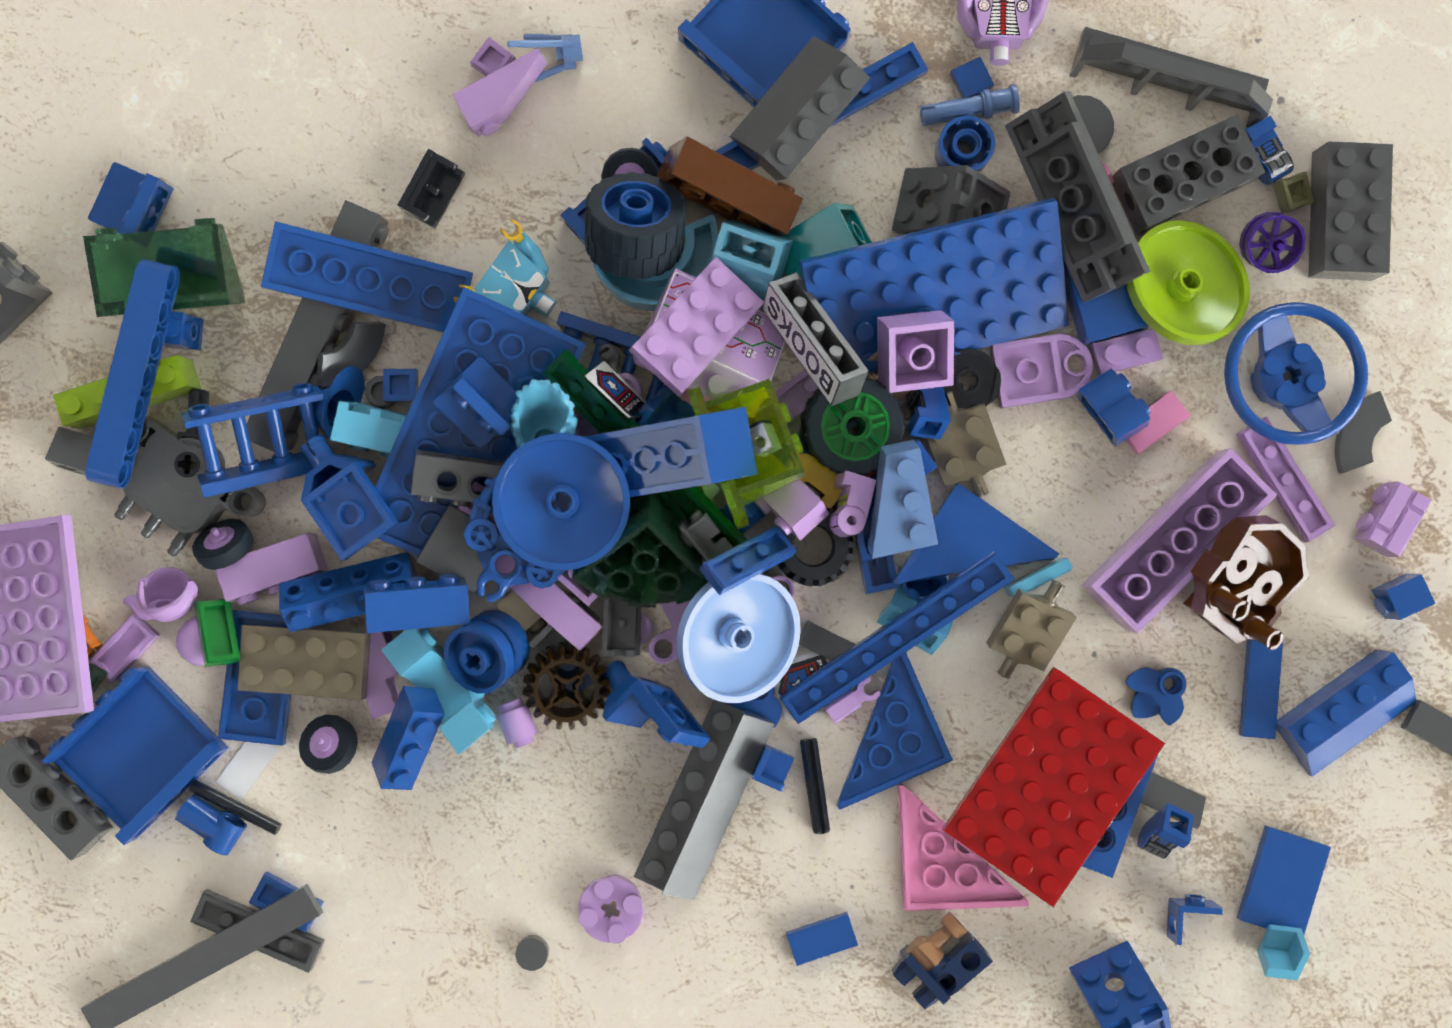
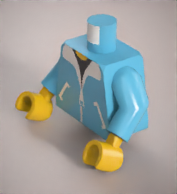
M510 218L509 220L515 225L514 232L507 234L501 227L500 232L507 239L514 240V244L510 241L507 242L475 289L466 285H459V287L468 288L526 316L534 308L547 317L557 303L556 300L544 293L550 284L546 277L548 266L540 248L526 233H522L523 230L520 223ZM454 297V301L457 302L458 297Z

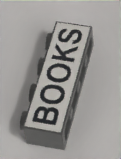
M794 273L770 282L762 309L829 404L834 406L858 396L869 370L814 295L806 291L800 276Z

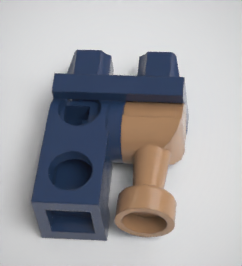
M951 912L942 918L941 921L944 926L930 937L918 936L914 938L915 940L909 946L906 945L901 949L902 958L892 968L894 977L903 986H906L915 976H918L923 982L912 992L913 997L923 1009H927L938 1000L944 1005L951 999L950 996L957 993L993 962L988 951L969 930L965 929ZM952 937L959 939L960 942L947 954L941 950Z

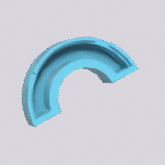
M712 214L685 226V246L681 258L671 270H667L662 275L647 279H627L626 277H618L612 275V273L605 272L597 264H593L594 269L604 287L616 299L636 309L654 311L674 268L697 278L712 262L713 252L718 239L715 217Z
M429 628L404 630L381 649L400 676L409 680L416 687L435 689L445 713L439 729L458 754L464 752L494 727L496 716L483 699L486 693L477 694L466 690L454 680L445 663L444 649L438 644L437 637Z

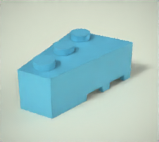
M339 401L330 440L350 444L349 448L368 452L369 449L381 451L380 456L388 458L407 414L360 402Z

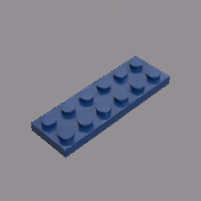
M275 221L261 288L444 332L456 305L454 297L459 298L463 289L459 285L470 286L473 273Z

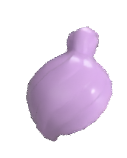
M172 567L160 568L151 572L145 578L141 577L138 582L136 595L126 597L123 603L130 606L137 618L170 622L182 618L191 611L197 600L198 586L193 579L180 569Z

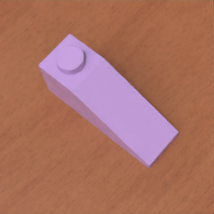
M538 48L453 94L470 129L478 137L481 135L488 136L499 130V125L508 120L543 71L547 61Z

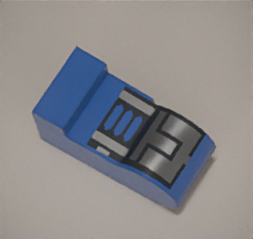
M1271 115L1245 129L1265 171L1259 177V180L1266 185H1270L1290 174L1294 169L1291 156L1283 149V145L1274 131L1277 125Z
M935 387L911 390L907 402L914 410V415L908 425L909 435L941 439L951 421L944 388Z
M1166 803L1144 824L1138 836L1137 846L1165 859L1173 848L1175 849L1177 846L1185 848L1190 844L1194 815ZM1170 816H1175L1181 821L1171 822Z

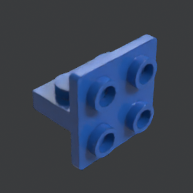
M479 356L434 399L433 403L478 448H482L497 433L502 436L511 427L509 423L513 414L511 409L518 397L513 387L483 357Z

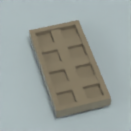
M242 625L238 690L356 700L366 699L371 633L302 629L290 632L288 627Z

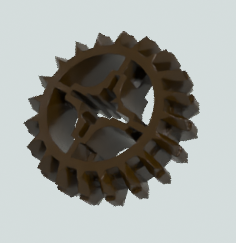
M561 642L558 646V652L555 653L554 649L548 646L546 647L547 658L537 653L535 655L537 664H528L527 670L531 674L524 675L523 683L529 686L524 687L522 693L524 696L530 697L526 701L527 708L536 707L533 712L535 718H539L543 714L545 715L544 725L548 726L552 720H555L556 729L560 730L563 722H568L569 729L573 730L575 729V721L579 720L580 724L585 727L587 725L586 715L596 719L598 718L596 708L604 709L606 702L602 698H607L610 694V690L606 686L611 683L610 679L602 677L607 672L606 665L596 666L600 661V656L596 654L588 658L590 648L585 647L581 653H578L577 648L571 645V651H565V644ZM574 664L577 667L572 671H564L558 665ZM545 673L550 676V682L554 685L547 698L543 696L540 689V680ZM587 674L590 675L594 683L593 691L588 699L583 696V691L579 688ZM563 682L565 685L573 683L572 691L567 688L562 690L561 683ZM562 702H570L575 707L561 708L557 705Z

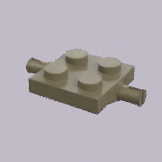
M946 392L950 401V405L948 402L947 405L951 421L941 439L927 438L945 487L960 481L971 480L976 496L982 497L979 484L985 496L989 491L983 476L990 470L1007 465L984 403L970 408L958 409L953 392Z
M1053 579L1044 595L1030 594L1021 589L1017 590L986 642L990 649L1006 656V659L997 671L1002 677L1010 679L1017 664H1027L1045 671L1077 618L1073 612L1059 607L1056 603L1057 598L1063 588H1065V585Z

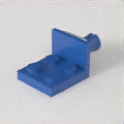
M318 435L308 440L309 446L303 444L300 447L301 452L305 454L313 468L306 474L301 502L341 561H344L397 524L398 520L366 475V473L376 467L374 461L348 454L336 455L327 444L325 437Z
M616 660L606 666L607 672L602 677L610 679V687L613 691L606 699L602 715L605 721L641 728L651 718L658 726V734L668 743L674 742L684 746L690 745L703 748L711 740L707 732L671 687L632 675L624 662Z

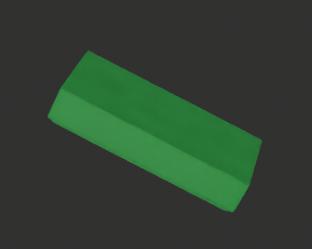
M225 599L196 602L194 607L204 667L239 663L240 654L231 602H226Z

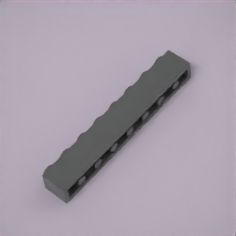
M345 200L330 236L378 248L379 245L385 242L388 236V222L380 214ZM302 298L258 397L290 391L297 384L310 383L312 386L317 385L318 353L331 351L337 347L335 343L340 332L343 333L349 325L350 315L348 314L350 309ZM299 405L279 409L289 451L294 448L299 436L297 430L302 421ZM265 412L250 415L247 421L250 441L274 452Z

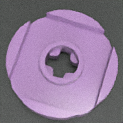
M608 875L607 877L592 881L585 888L579 902V922L581 926L593 938L607 943H621L638 929L644 912L642 898L637 886L631 880L620 875ZM612 901L617 902L616 909L620 913L607 916L605 914L606 910L602 905L604 903L610 904Z

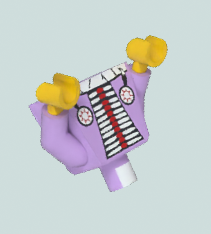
M957 0V20L967 36L973 39L975 48L990 49V64L997 66L1006 65L1009 63V49H1019L1023 41L1030 39L1043 21L1049 0Z

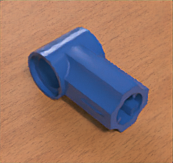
M195 794L191 795L182 804L175 820L204 838L203 843L207 848L225 856L229 855L247 827V824L240 817L230 812L219 811Z

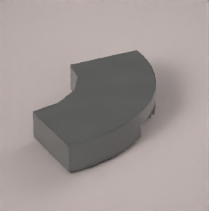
M351 322L348 334L340 345L331 351L318 353L317 386L331 387L336 375L346 367L353 366L358 367L361 371L365 370L380 349L386 324L381 322Z
M1381 391L1366 396L1353 419L1337 434L1335 440V461L1339 474L1374 462L1372 455L1374 437L1381 427L1392 421Z

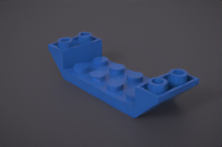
M746 407L585 437L605 448L619 463L627 479L630 497L708 485L758 474Z

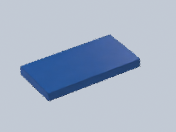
M233 610L239 654L242 625L287 627L281 614ZM239 663L227 664L218 739L279 746L285 745L291 694L239 691Z

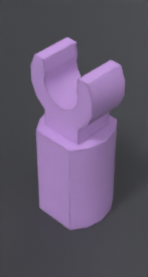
M870 677L856 685L854 690L851 691L850 689L824 707L835 725L862 707L860 703L863 701H874L880 696L881 693L878 689L871 694L864 692L863 687L871 681Z

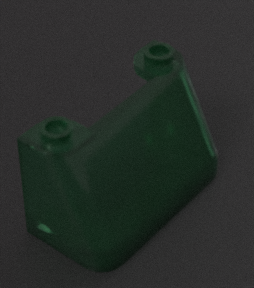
M215 218L195 219V226L188 228L117 234L116 227L95 229V235L83 236L97 317L124 315L135 268L141 259L176 266L179 269L180 280L173 310L246 303L243 286L223 224H216Z

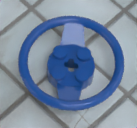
M1291 302L1277 304L1258 312L1238 330L1226 355L1224 379L1229 400L1238 416L1248 427L1259 435L1278 443L1306 445L1333 436L1353 419L1366 394L1368 363L1358 336L1342 318L1314 304ZM1287 316H1307L1325 323L1342 338L1350 352L1354 366L1352 392L1342 411L1332 421L1318 395L1326 385L1322 362L1310 345L1296 343ZM1257 329L1259 357L1257 358L1258 361L1255 364L1254 372L1250 376L1252 389L1261 402H1266L1272 407L1283 410L1301 432L1284 431L1268 425L1254 414L1242 395L1238 381L1239 359L1246 342ZM1286 370L1291 374V381L1283 379V374L1287 373Z

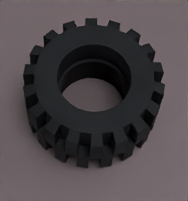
M832 508L827 509L829 515L816 526L825 530L831 538L832 550L829 557L820 564L809 565L802 562L794 554L789 559L777 564L778 568L789 579L805 586H823L839 579L838 577L847 571L848 565L854 557L853 548H855V541H853L852 536L839 537L831 530L830 518L836 510ZM782 531V533L794 546V540L796 536L792 532L789 535H786Z

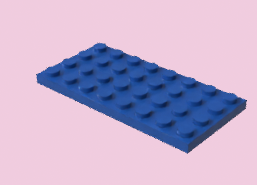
M1053 198L799 260L806 291L814 295L869 370L868 373L878 369V360H868L878 351L877 317L941 310L954 320V355L961 354L956 352L961 349H981L1069 326L1058 202Z
M463 287L375 485L376 490L398 520L397 524L377 539L419 555L448 504H451V499L437 498V502H424L417 500V495L411 494L416 450L504 462L517 450L516 439L513 437V431L510 428L502 436L497 433L486 445L478 448L433 403L434 399L477 357H483L517 392L522 390L524 385H529L532 379L538 381L541 379L547 380L543 372L566 349L579 361L586 343ZM443 472L438 476L437 481L443 487H450L455 484L457 478L451 472ZM478 476L473 479L485 486L487 485L485 484L487 478L484 476Z

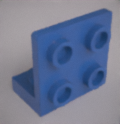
M114 162L94 202L88 219L148 246L174 188L151 174L147 173L144 175Z

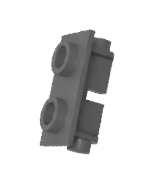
M699 509L689 517L692 521L691 523L686 517L682 520L679 527L682 530L680 535L690 548L695 547L703 556L701 558L702 563L733 548V545L725 536L714 543L711 538L717 535L720 529L706 512L702 513Z

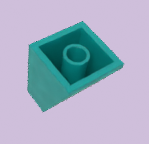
M833 203L790 229L788 235L781 236L793 240L784 273L786 276L797 273L802 279L799 260L872 243L854 206Z

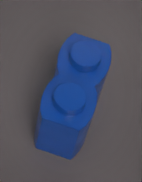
M1111 368L1078 390L1077 397L1086 411L1097 422L1108 440L1116 447L1148 426L1151 411L1142 398L1136 399L1130 393L1131 385L1128 379L1122 373L1117 374Z

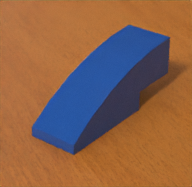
M876 492L873 493L863 530L854 535L865 594L899 588V584L893 582L897 575L893 559L894 554L872 559L867 548Z

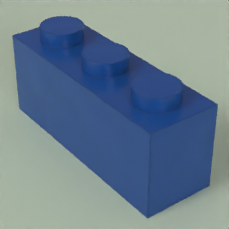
M457 574L441 575L439 580L425 581L424 577H410L405 579V583L391 584V580H374L370 582V586H363L367 633L470 624L468 584L465 578H459Z
M403 686L371 762L380 789L412 790L445 714L434 688Z

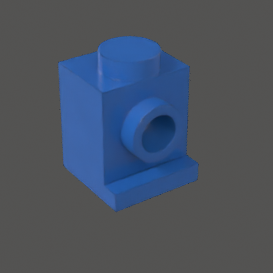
M172 311L164 346L174 349L201 351L204 319L195 318L184 312Z

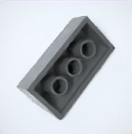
M813 36L729 137L776 181L787 179L870 77L847 54Z

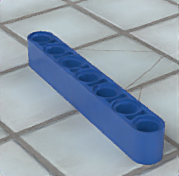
M141 259L135 268L86 464L85 476L90 482L123 489L130 481L179 286L180 272L176 266Z

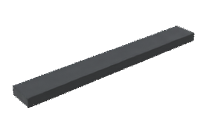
M306 884L87 1003L81 1008V1011L91 1028H114L317 918L323 913V910L310 887Z

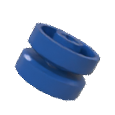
M484 610L470 619V624H463L451 632L444 643V659L448 671L462 687L477 694L491 693L506 683L509 678L520 672L529 660L530 645L526 632L517 620L508 613L499 610Z

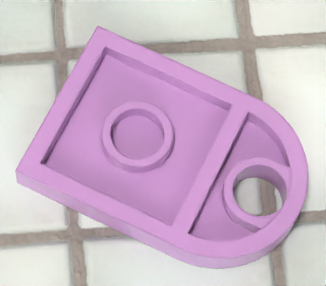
M1054 334L990 346L992 360L1001 374V387L998 393L1000 409L1071 397L1077 394L1078 390L1089 382L1092 375L1093 363L1089 350L1080 340L1070 335ZM1070 356H1077L1082 360L1083 368L1079 373L1071 372L1068 369L1067 360Z

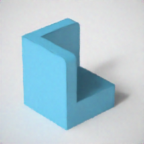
M1268 925L1257 949L1266 977L1298 981L1310 956L1302 929L1296 927Z

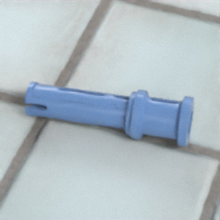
M1010 84L1008 88L996 91L983 89L979 92V95L920 105L922 126L949 122L956 117L965 115H982L983 118L989 119L992 118L993 114L1009 111L1013 114L1019 113L1020 100L1016 84Z

